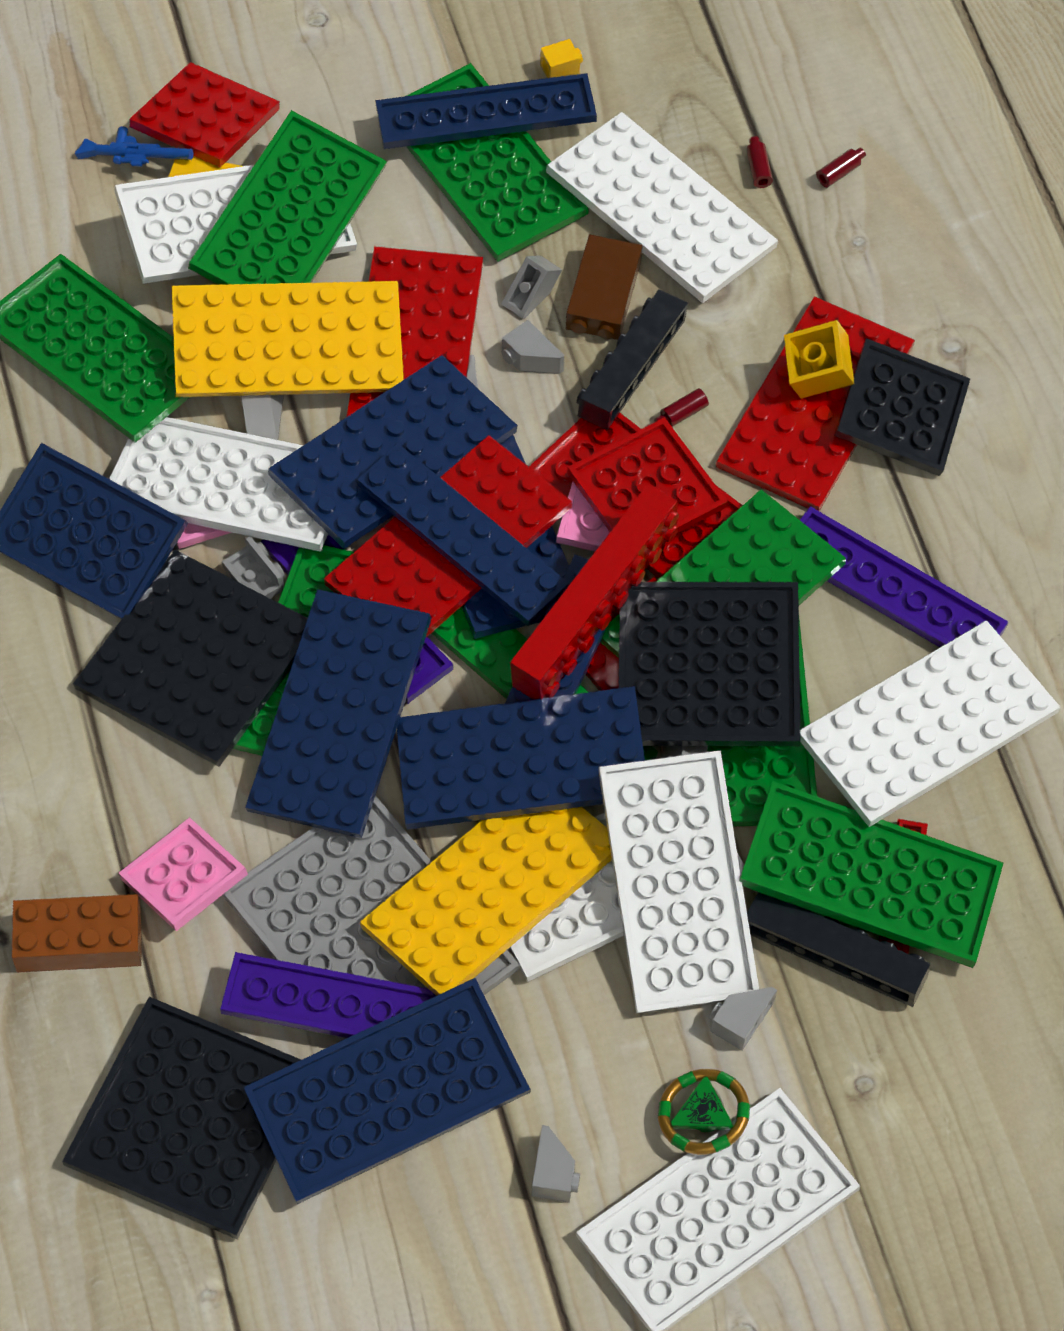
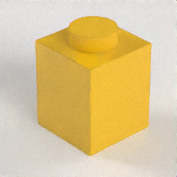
M570 39L541 48L540 66L547 78L580 74V63L583 62L582 54L579 48L574 47Z

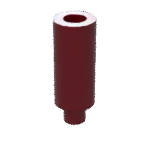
M751 137L746 151L753 184L757 188H765L773 182L766 146L763 142H760L759 137Z
M862 148L857 150L849 149L816 172L820 184L828 188L859 167L861 159L866 156L865 151Z
M698 388L661 409V415L655 418L654 421L656 422L665 417L673 427L709 405L708 398Z

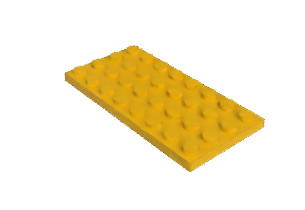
M398 281L172 286L176 397L386 392L404 380Z
M583 807L481 820L360 921L361 928L431 992L438 996L475 978L612 860L607 827Z

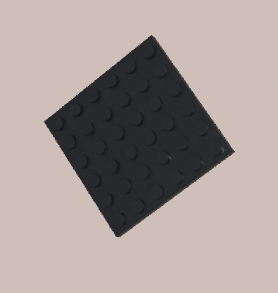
M174 550L129 615H124L74 681L73 685L76 690L220 767L291 670L308 618L203 563Z
M640 582L638 586H631V589L628 591V598L620 608L619 688L635 686L643 746L800 747L798 582Z
M149 997L62 1161L63 1165L238 1240L277 1161L244 1087L301 1059Z

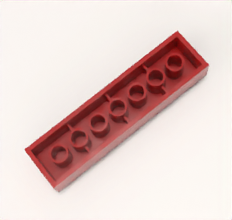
M649 483L645 486L511 660V677L514 688L533 700L554 697L560 687L559 682L564 675L569 676L577 665V658L582 652L587 653L595 640L593 637L599 629L603 631L608 626L612 618L611 614L615 608H621L624 605L631 586H638L645 576L644 570L650 563L654 564L659 559L662 553L661 548L666 541L671 542L675 538L679 527H677V520L679 518L677 513L678 501Z

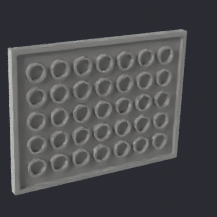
M376 796L362 838L313 827L249 871L246 877L222 895L275 960L427 988L370 937L360 925L362 919L432 862ZM506 950L475 977L483 994H487L520 970V964ZM338 1037L340 1041L347 1039L344 1037Z

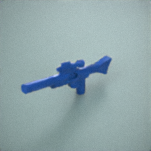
M124 126L118 128L116 141L111 142L110 145L96 144L89 139H84L81 146L75 151L77 159L97 155L114 156V164L131 163V166L142 167L143 164L149 163V160L146 158L192 160L194 155L192 149L160 147L159 144L138 143L135 137L128 136V129Z

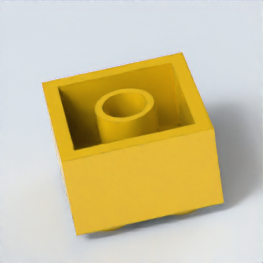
M838 320L784 335L789 384L801 399L854 384L849 338Z

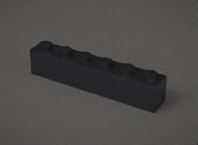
M659 289L653 298H647L640 316H634L627 334H621L614 352H608L601 370H595L590 379V385L587 389L582 388L576 400V403L579 404L578 417L605 430L609 429L685 322L688 302Z
M760 892L757 893L747 912L751 936L911 1007H914L928 978L930 963L926 962L923 957L914 953L907 954L900 951L892 943L875 940L860 929H850L841 925L836 919L827 916L823 917L811 910Z

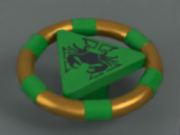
M698 1069L677 1077L666 1088L659 1102L657 1118L662 1133L673 1146L683 1152L707 1155L726 1149L739 1139L749 1121L750 1103L745 1089L736 1078L715 1069ZM700 1081L670 1122L671 1103L681 1089ZM710 1081L719 1083L731 1090L735 1095L738 1106L734 1125ZM674 1129H696L704 1133L714 1130L730 1131L711 1142L697 1143L691 1142L678 1134Z

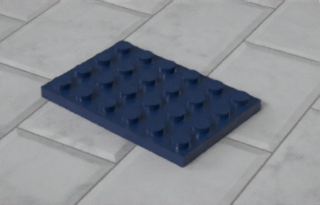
M41 442L0 510V553L122 619L125 614H130L153 583L187 527L188 522Z

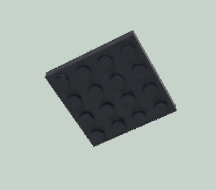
M866 338L853 374L854 384L849 387L834 436L940 476L944 471L971 378Z

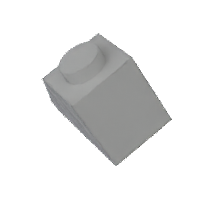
M541 255L526 256L501 304L522 319L526 318L550 294L562 269Z
M526 320L502 337V356L507 363L513 364L519 371L560 374L564 371V354L529 320Z
M773 987L728 995L723 1004L718 1002L709 1016L712 1020L710 1032L743 1051L774 1004L777 990Z
M542 1125L532 1183V1197L570 1203L571 1192H578L580 1173H575V1160L550 1127Z

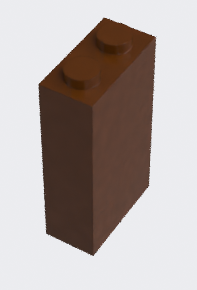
M589 234L566 313V330H571L578 334L595 335L603 339H619L640 269L643 245Z

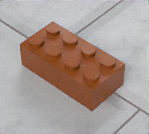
M138 894L13 900L12 959L17 973L142 966V922Z

